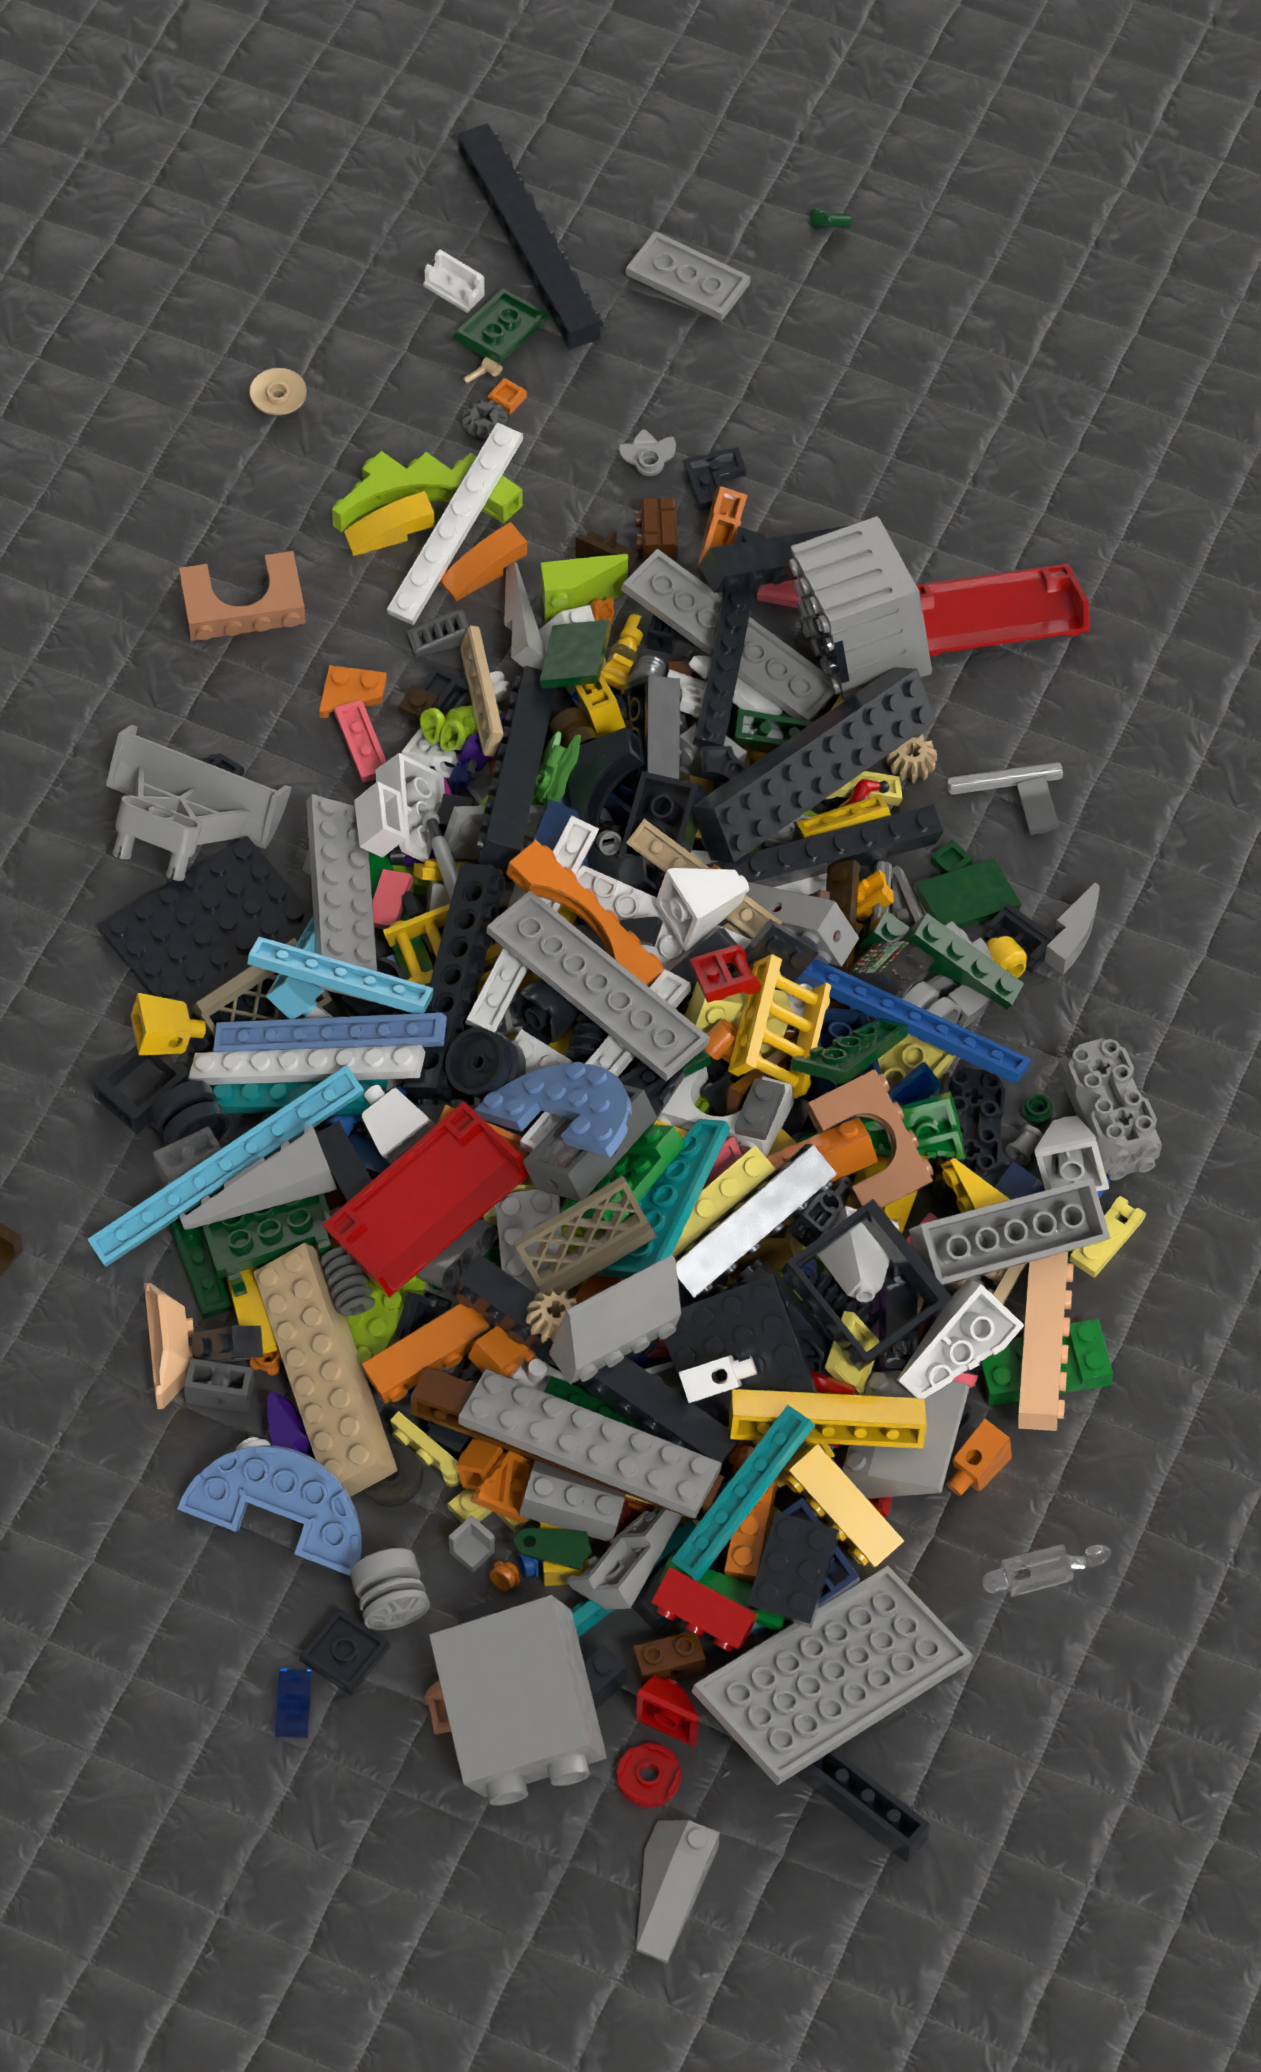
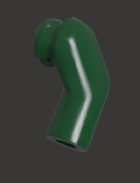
M815 208L810 212V223L815 228H849L851 225V215L824 212L820 208Z

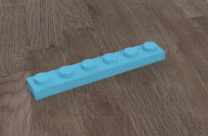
M258 937L248 955L249 965L401 1009L409 1013L424 1014L433 997L434 988L263 937Z

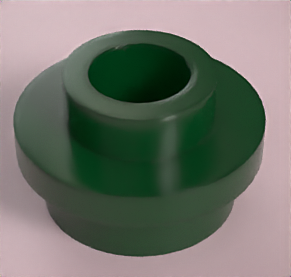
M1033 1094L1024 1101L1022 1113L1031 1123H1045L1052 1116L1053 1105L1045 1095ZM1038 1108L1041 1109L1042 1112H1035L1033 1111V1109Z

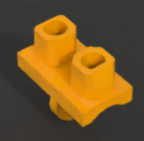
M879 870L859 882L856 918L860 921H864L871 916L872 907L876 904L887 907L894 902L893 890L887 885L885 873Z

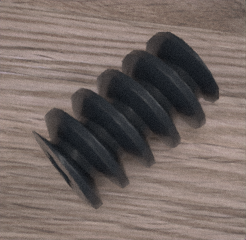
M582 1012L576 1018L577 1025L573 1027V1036L569 1039L570 1047L566 1049L565 1055L573 1062L585 1064L604 1042L602 1039H606L609 1034Z
M830 1272L826 1274L818 1283L816 1289L837 1316L842 1319L844 1311L854 1312L871 1330L878 1321L881 1310H877L872 1314L873 1302L869 1301L862 1306V1302L847 1296L839 1283L834 1281L835 1278Z

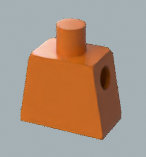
M984 1419L953 1459L955 1474L946 1483L947 1487L958 1496H962L969 1486H972L977 1491H981L1012 1458L1010 1438L988 1420Z

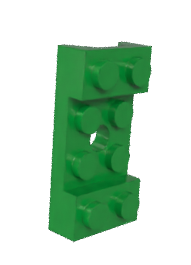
M650 1125L588 1196L623 1176L637 1202H639L686 1143L674 1126ZM623 1189L612 1195L609 1202L619 1203L624 1193ZM568 1198V1201L560 1211L563 1212L580 1201ZM590 1208L585 1211L582 1219L593 1218L596 1209ZM605 1210L601 1221H611L615 1211ZM624 1212L620 1223H622V1221L627 1217V1215L630 1212Z
M1099 1319L1070 1323L1069 1337L1063 1336L1062 1345H1068L1067 1364H1061V1372H1067L1066 1391H1059V1394L1110 1386L1113 1379V1370ZM1024 1337L1012 1339L1004 1350L996 1355L992 1354L980 1362L985 1379L988 1406L1020 1401Z

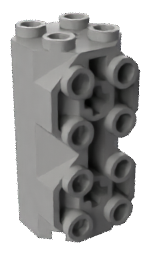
M1102 1038L1076 1046L1070 1059L1067 1058V1055L1060 1059L1058 1074L1076 1115L1096 1136L1105 1173L1110 1180L1116 1181L1130 1173L1150 1171L1156 1165L1154 1160L1160 1156L1162 1143L1155 1130L1157 1118L1150 1102L1142 1097L1133 1080L1134 1066L1126 1049L1121 1047L1115 1040Z

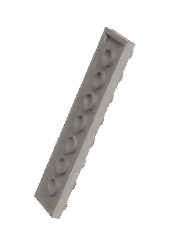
M656 549L623 583L621 590L710 655L722 596L718 593H713L710 587ZM749 617L738 677L793 718L812 721L835 696L830 683V678L832 677L829 675L825 676L820 668Z
M311 794L306 804L316 953L377 971L369 853L359 846L355 806ZM318 985V988H321V989H325V990L333 991V992H336V993H340V994L352 996V995H349V994H347V993H343V992H340V991H337V990H333V989H330V988H326V987H321V986ZM352 996V997H355V998L367 1000V999L360 998V997H357V996Z
M531 890L487 926V934L665 1081L671 1078L709 1044L710 1037Z
M487 1369L484 1371L458 1419V1424L694 1519L721 1470V1462Z

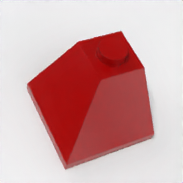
M654 1675L637 1693L636 1721L695 1748L698 1743V1713L685 1690L676 1681L670 1678L661 1679Z

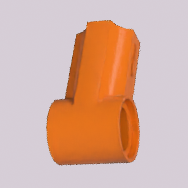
M721 1019L706 1033L710 1040L704 1050L716 1060L722 1058L730 1064L737 1037V1029L729 1021Z

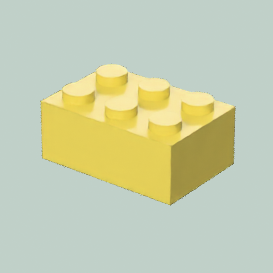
M697 981L685 1017L705 1034L721 1019L729 1021L738 1031L747 994L742 992L726 997L723 1000L707 1003ZM774 990V1003L793 1012L786 992ZM769 1014L766 1026L767 1030L784 1037L788 1023ZM762 1041L760 1051L764 1059L770 1057L778 1050Z

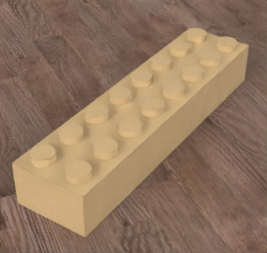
M303 1243L253 1273L315 1460L331 1471L343 1485L349 1497L398 1470L346 1316L339 1314L335 1309V1302L331 1297L328 1280L325 1278L324 1269L321 1266L322 1255L318 1249Z

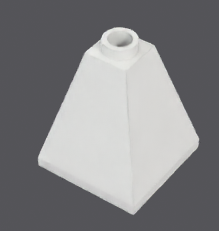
M671 868L666 871L655 903L686 951L698 943L743 902L745 894L749 891V885L745 877L739 876L736 870Z
M1077 1115L1053 1120L1035 1148V1155L1045 1191L1091 1178L1094 1180L1096 1191L1109 1189L1096 1136Z
M845 1206L821 1236L856 1212L857 1209ZM892 1221L896 1228L899 1229L898 1222ZM862 1223L818 1255L847 1296L854 1297L860 1302H869L874 1299L875 1294L883 1286L890 1257Z

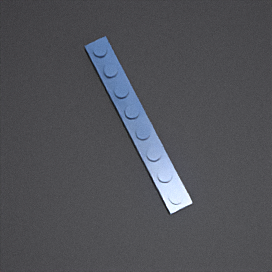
M443 1013L219 1022L216 1025L213 1052L422 1045V1047L444 1046L447 1017Z

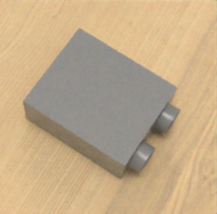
M550 1595L429 1635L463 1784L483 1797H488L491 1805H506L518 1802L528 1796L526 1784L550 1777L551 1784L554 1786H564L580 1782L590 1776L588 1764L607 1759L572 1611L554 1596Z

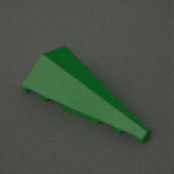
M951 1092L900 1106L905 1117L902 1119L906 1130H912L918 1140L919 1147L916 1149L919 1155L927 1156V1158L939 1156L955 1157L959 1160L965 1159L960 1123ZM860 1118L870 1135L875 1153L891 1155L892 1144L887 1131L872 1119ZM815 1131L799 1136L798 1140L802 1142L818 1134V1132Z

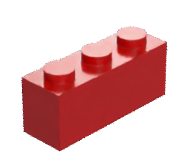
M669 1568L652 1600V1603L658 1606L657 1613L672 1621L675 1616H678L687 1621L685 1628L700 1636L703 1635L704 1631L715 1636L716 1638L713 1643L731 1652L733 1647L742 1649L759 1617V1614L674 1568Z

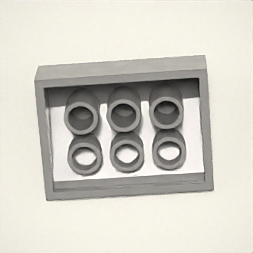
M673 1255L566 1310L549 1355L569 1384L580 1379L581 1381H587L598 1372V1369L606 1365L613 1367L621 1362L628 1353L632 1351L635 1354L646 1349L651 1341L658 1337L663 1340L676 1331V1325L681 1316L676 1259Z
M898 1370L870 1373L863 1395L915 1398L897 1381L898 1376L902 1372ZM952 1381L925 1398L927 1426L923 1448L849 1445L842 1472L866 1499L941 1493L970 1388L968 1384Z

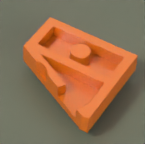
M329 665L319 710L320 718L329 717V713L334 712V707L361 699L364 706L370 707L381 704L387 683V673Z
M512 1451L503 1453L472 1495L471 1502L518 1523L527 1520V1518L519 1516L534 1461Z

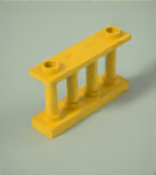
M450 904L407 921H397L391 924L389 928L383 930L390 947L399 944L411 975L408 981L425 986L430 985L433 970L422 972L410 939L427 933L437 958L442 938L438 928L445 926ZM497 941L487 950L484 967L495 964L504 947Z
M771 954L754 962L752 974L757 976L761 985L757 993L746 995L728 1071L736 1076H740L756 1068L781 1082L791 1084L793 1099L805 1095L811 1084L810 1075L791 1070V1068L789 1072L762 1058L760 1054L761 1044L763 1041L793 1058L798 1055L804 1058L810 1056V1050L816 1048L825 1011L830 1003L829 993L831 985L826 982L814 989L808 990L780 975L779 971L782 959ZM775 987L806 1002L803 1017L774 1003L773 994ZM769 1014L799 1029L796 1044L767 1030L766 1023Z

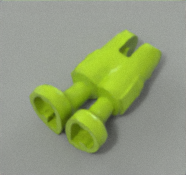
M473 705L449 710L446 720L442 712L436 708L425 710L420 718L421 729L426 739L433 745L440 742L441 749L444 751H453L460 748L466 740L478 732Z

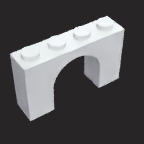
M707 1066L682 1080L657 1119L685 1131H689L699 1119L726 1121L731 1128L726 1140L736 1137L743 1155L756 1145L763 1155L767 1157L794 1104L792 1085L764 1076L761 1078L762 1080L785 1085L784 1097L765 1141L735 1134L734 1126L741 1111L729 1116L716 1117L707 1115L696 1108V1101L708 1080Z

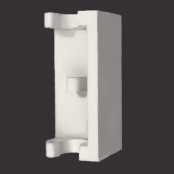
M439 250L435 254L434 266L426 265L423 286L468 313L484 297V276L444 251Z

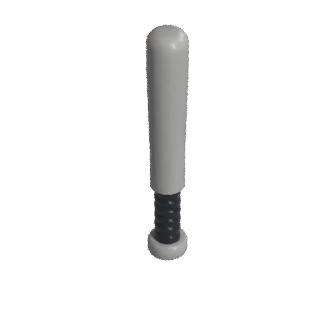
M427 812L422 817V824L428 829L431 836V845L447 893L452 899L459 870L447 840L443 837L439 828L440 818L438 814Z

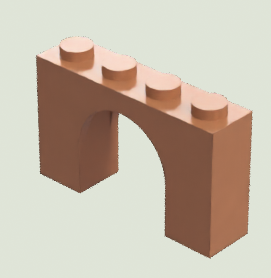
M289 551L265 555L269 588L262 599L248 606L228 605L215 596L207 564L179 568L180 586L190 640H208L220 636H236L240 633L262 632L273 628L294 627L299 624H306L305 608L294 552Z
M875 1069L814 1099L805 1106L818 1134L857 1117L872 1119L887 1131L892 1144V1154L888 1165L882 1172L852 1186L848 1190L857 1209H860L872 1199L876 1201L880 1208H883L930 1184L933 1181L931 1175L934 1174L926 1158L921 1159L916 1149L919 1147V1143L912 1130L907 1131L902 1122V1119L905 1117L901 1107L897 1102L892 1103L887 1093L890 1091L887 1080L883 1074L878 1075Z

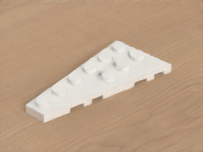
M584 865L576 875L577 881L585 889L588 888L594 892L598 898V903L605 910H611L619 920L656 916L663 921L655 947L641 944V946L648 953H653L660 959L664 970L670 971L712 934L724 928L716 925L691 949L685 951L656 905V897ZM725 928L735 942L744 949L752 941Z

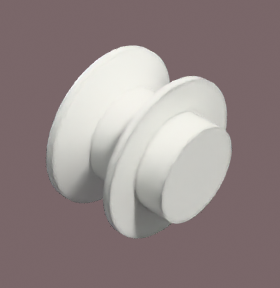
M490 672L496 702H500L507 697L511 685L509 682L504 681L505 676L502 672Z

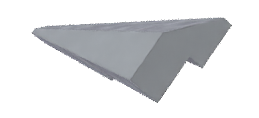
M514 561L506 567L504 625L512 631L511 658L522 667L526 665L542 670L546 652L518 565Z
M897 865L892 868L891 874L894 897L891 914L911 928L924 914L903 870ZM893 963V968L890 969V976L893 981L902 986L899 994L901 999L923 981L939 991V998L958 987L955 980L921 968Z
M313 1126L306 1127L304 1135L294 1142L290 1143L287 1140L281 1144V1150L269 1159L265 1160L262 1157L224 1184L225 1189L211 1198L207 1195L201 1199V1205L187 1215L183 1212L179 1217L184 1229L188 1230L337 1190Z
M662 1507L656 1508L651 1513L644 1511L610 1541V1548L600 1559L593 1556L587 1561L589 1568L580 1576L571 1575L567 1579L568 1585L607 1610L631 1608L683 1515Z

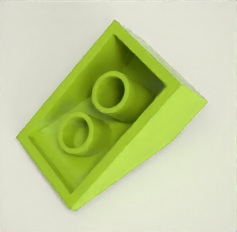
M619 554L541 562V601L545 624L561 611L588 606L594 599L606 600L607 597L616 599L624 595L625 593L621 588L628 579V555Z

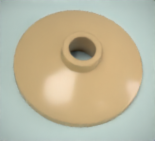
M273 368L260 373L250 386L252 403L260 411L270 415H285L297 410L304 403L307 395L306 384L302 377L296 372L285 368Z

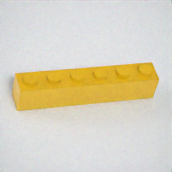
M732 1389L729 1411L730 1439L761 1441L785 1407L790 1405L815 1424L802 1443L923 1448L927 1421L925 1399Z

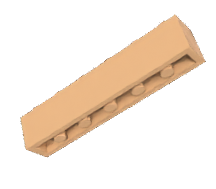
M1068 1252L1029 1262L1019 1402V1429L1057 1431V1419H1064L1065 1400H1059V1391H1066L1067 1372H1061V1364H1067L1068 1345H1062L1063 1336L1069 1337L1070 1318L1064 1317L1065 1309H1071L1072 1291L1066 1290V1283L1073 1282L1074 1264L1068 1263Z

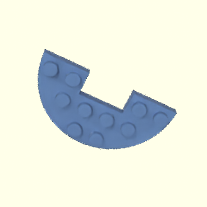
M581 1062L554 1065L525 1074L499 1088L497 1091L487 1094L483 1102L474 1109L483 1120L518 1131H523L540 1111L572 1119L574 1121L561 1135L565 1145L608 1158L614 1154L622 1143L628 1131L626 1126L628 1116L632 1115L630 1098L619 1078L605 1068Z
M270 1445L251 1446L218 1458L194 1478L182 1496L177 1508L180 1511L236 1532L240 1529L247 1505L250 1503L304 1524L295 1551L297 1556L349 1576L351 1569L361 1558L362 1538L357 1512L347 1491L331 1471L320 1462L290 1448Z

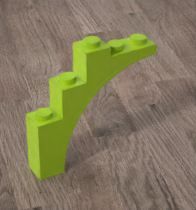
M381 451L374 458H370L365 462L362 468L363 482H358L344 499H339L334 504L332 509L333 526L340 532H343L357 520L397 500L423 491L426 492L429 501L450 503L474 463L476 456L470 453L463 460L457 461L451 470L432 455L425 452L419 459H414L406 469ZM502 475L481 512L490 515L504 524L523 506L522 488Z

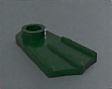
M525 1528L519 1531L515 1537V1547L521 1555L575 1570H581L583 1564L592 1553L586 1531ZM532 1540L535 1542V1545L533 1547H526L524 1542Z

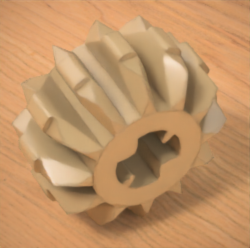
M923 734L918 738H911L887 755V763L891 767L892 775L900 774L901 782L906 778H911L913 784L917 777L925 781L928 773H933L935 770V761H937V752L933 749L932 741L924 742Z
M552 1288L548 1290L546 1295L539 1292L534 1299L535 1301L530 1302L527 1310L529 1314L526 1317V1324L532 1325L531 1335L542 1334V1343L547 1338H551L554 1342L566 1310L576 1305V1298L569 1300L565 1298V1290L560 1295H556Z

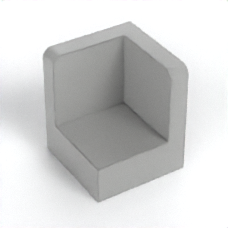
M472 1515L449 1536V1553L472 1573L495 1552V1536Z

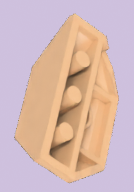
M144 1283L157 1409H164L185 1384L190 1359L193 1358L192 1346H189L188 1339L194 1333L193 1318H186L185 1307L152 1283Z

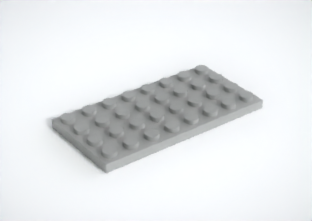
M886 1566L818 1608L812 1628L796 1623L790 1625L694 1684L692 1693L776 1785H779L971 1663L973 1655L889 1566Z

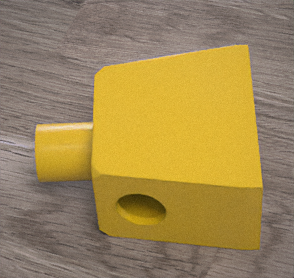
M137 993L130 1016L139 1055L182 1054L186 1051L190 1038H204L206 1030L205 1021L190 1019L187 1005L184 1002Z

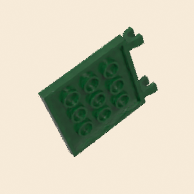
M225 1188L221 1189L220 1191H218L217 1193H215L214 1195H212L211 1198L214 1197V1196H215L216 1194H218L219 1192H221L222 1190H224ZM324 1193L203 1225L217 1274L220 1279L228 1276L236 1297L248 1293L241 1271L277 1259L303 1243L310 1246L317 1244L322 1257L333 1249L330 1239L333 1238L322 1226L331 1217Z

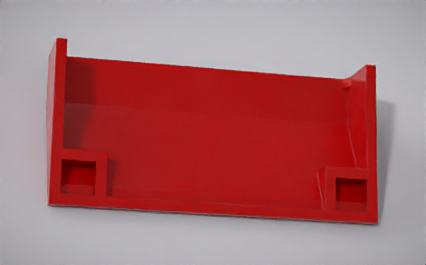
M1069 563L916 585L920 593L930 657L944 652L1063 635L1074 637L1084 632H1090L1089 600Z
M463 1101L324 1222L322 1226L369 1279L390 1298L524 1181L529 1174L523 1164L524 1160L521 1154Z

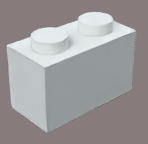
M377 781L354 800L359 846L383 858L406 839L401 794L399 791Z

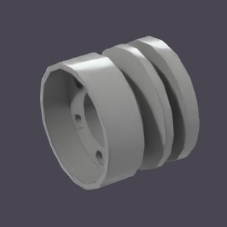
M396 1548L379 1551L366 1556L351 1569L350 1578L355 1594L360 1598L359 1607L363 1612V1620L368 1628L374 1630L399 1628L416 1621L429 1610V1597L425 1593V1585L419 1580L421 1575L415 1554L411 1550Z

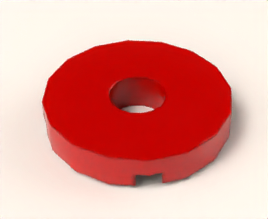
M648 1742L642 1743L641 1746L635 1748L632 1747L619 1760L616 1771L618 1789L625 1799L636 1806L646 1808L662 1806L672 1800L680 1789L682 1780L680 1763L673 1751L661 1744ZM651 1768L658 1773V1777L654 1781H645L641 1778L640 1773L644 1769Z

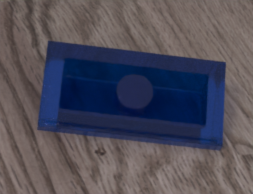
M922 1062L887 1093L892 1103L897 1102L899 1106H904L929 1098L942 1085L929 1066Z

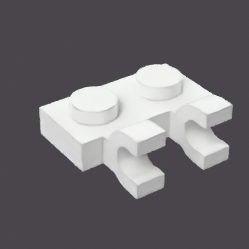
M421 727L401 753L429 768L434 766L435 770L446 778H451L454 774V768L446 766L444 761L457 766L461 764L458 761L460 758L459 754H456L454 750H442L440 742L434 745L431 744L424 736ZM464 742V744H463L460 748H458L457 750H462L463 747H464V745H465V742Z

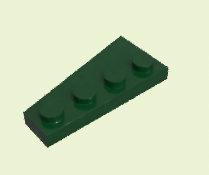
M880 1018L853 1030V1036H840L832 1040V1046L826 1049L818 1046L810 1050V1056L806 1058L800 1055L792 1058L791 1070L828 1079L835 1084H846L908 1036V1025Z

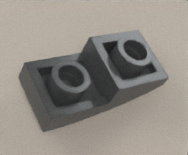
M1043 776L1018 782V793L1030 835L1059 829L1046 777Z

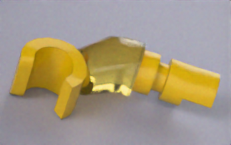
M631 614L628 617L620 639L616 644L612 645L607 656V663L601 672L607 684L620 691L621 685L625 684L628 680L630 670L637 658V646H639L643 638V633L636 628L641 616Z

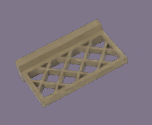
M294 938L286 943V945L295 947L297 941ZM251 966L190 1008L196 1017L199 1016L201 1020L205 1021L206 1027L214 1039L216 1026L209 1016L216 1011L230 1013L229 1022H234L235 1015L251 1018L250 1021H255L256 1019L262 1021L281 1020L277 1019L279 1009L274 1006L272 1018L257 1014L259 998L269 1000L265 994H261L263 980L266 978L275 980L277 975H273L275 973L273 971ZM257 985L256 992L248 991ZM326 990L320 995L322 1000L317 1005L323 1007L332 1001ZM239 996L255 997L252 1013L236 1010ZM232 1002L231 1009L224 1007ZM301 1014L296 1019H304L305 1016Z
M622 1176L514 1240L513 1244L539 1291L546 1295L548 1290L552 1288L556 1295H560L564 1290L566 1292L657 1236L648 1223L627 1181ZM623 1189L624 1193L619 1203L609 1202L612 1195ZM590 1208L596 1209L592 1219H582L585 1211ZM605 1210L615 1211L611 1221H601ZM624 1212L635 1213L620 1223ZM569 1225L564 1236L554 1235L558 1227ZM577 1226L588 1227L584 1238L573 1237ZM597 1228L607 1229V1231L593 1238ZM535 1241L541 1242L537 1252L524 1250L526 1246ZM550 1243L560 1244L556 1254L546 1253ZM569 1245L580 1246L565 1255ZM542 1261L552 1262L550 1265L538 1271Z

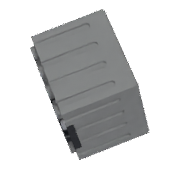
M876 516L791 546L793 559L789 560V565L794 577L797 576V579L793 580V586L797 596L801 597V600L797 601V607L801 617H805V620L800 622L801 628L806 638H812L810 644L816 657L821 655L820 664L825 676L831 675L830 683L835 695L841 694L843 701H845L893 667L917 668L920 677L932 674L920 593L880 518Z

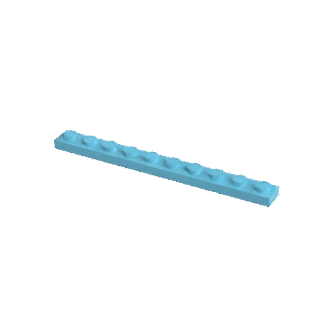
M347 1065L87 1240L102 1263L107 1267L180 1218L179 1215L184 1212L186 1214L199 1205L201 1199L207 1195L211 1197L223 1189L226 1182L262 1157L266 1160L281 1150V1144L287 1140L291 1143L302 1136L306 1127L310 1125L315 1127L365 1093L364 1089Z

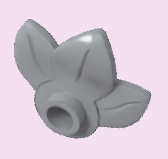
M644 429L636 436L633 444H620V455L623 460L635 465L637 471L645 476L659 474L663 470L664 463L672 459L676 451L674 437H667L658 442Z

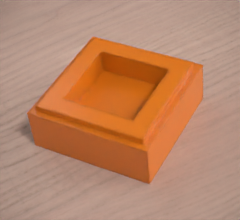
M503 378L488 394L487 402L493 399L495 404H502L504 411L511 415L526 399L527 391Z

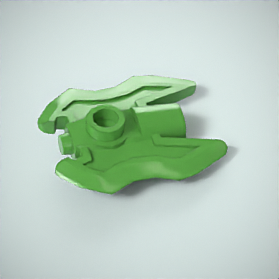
M556 731L542 754L531 805H540L541 803L544 804L545 809L550 799L559 802L563 797L570 772L577 763L581 735H575L566 749L560 746L561 732Z

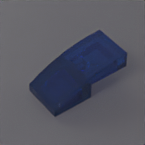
M279 1668L275 1737L308 1738L312 1689L311 1669Z

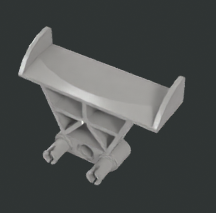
M130 725L118 733L106 786L128 794V796L121 798L115 823L116 830L118 831L115 847L112 852L115 857H118L119 852H121L120 859H130L136 837L170 851L172 854L166 876L172 878L174 873L173 880L182 881L185 879L189 857L194 855L197 845L236 838L242 839L248 836L256 846L264 849L267 848L286 808L291 792L290 786L284 785L277 791L136 735L138 727L135 725Z

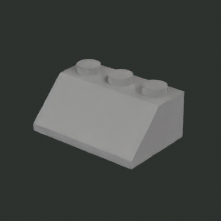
M535 1460L519 1516L566 1530L586 1531L590 1537L610 1542L614 1537L626 1494Z

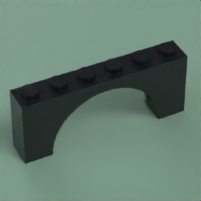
M628 727L580 745L577 763L568 777L569 789L567 790V796L571 803V809L578 812L580 820L598 829L602 809L612 790L625 776L645 765L642 739ZM598 830V834L587 853L589 868L649 895H657L660 891L657 867L643 855L621 859L603 854L596 846V838L599 835Z

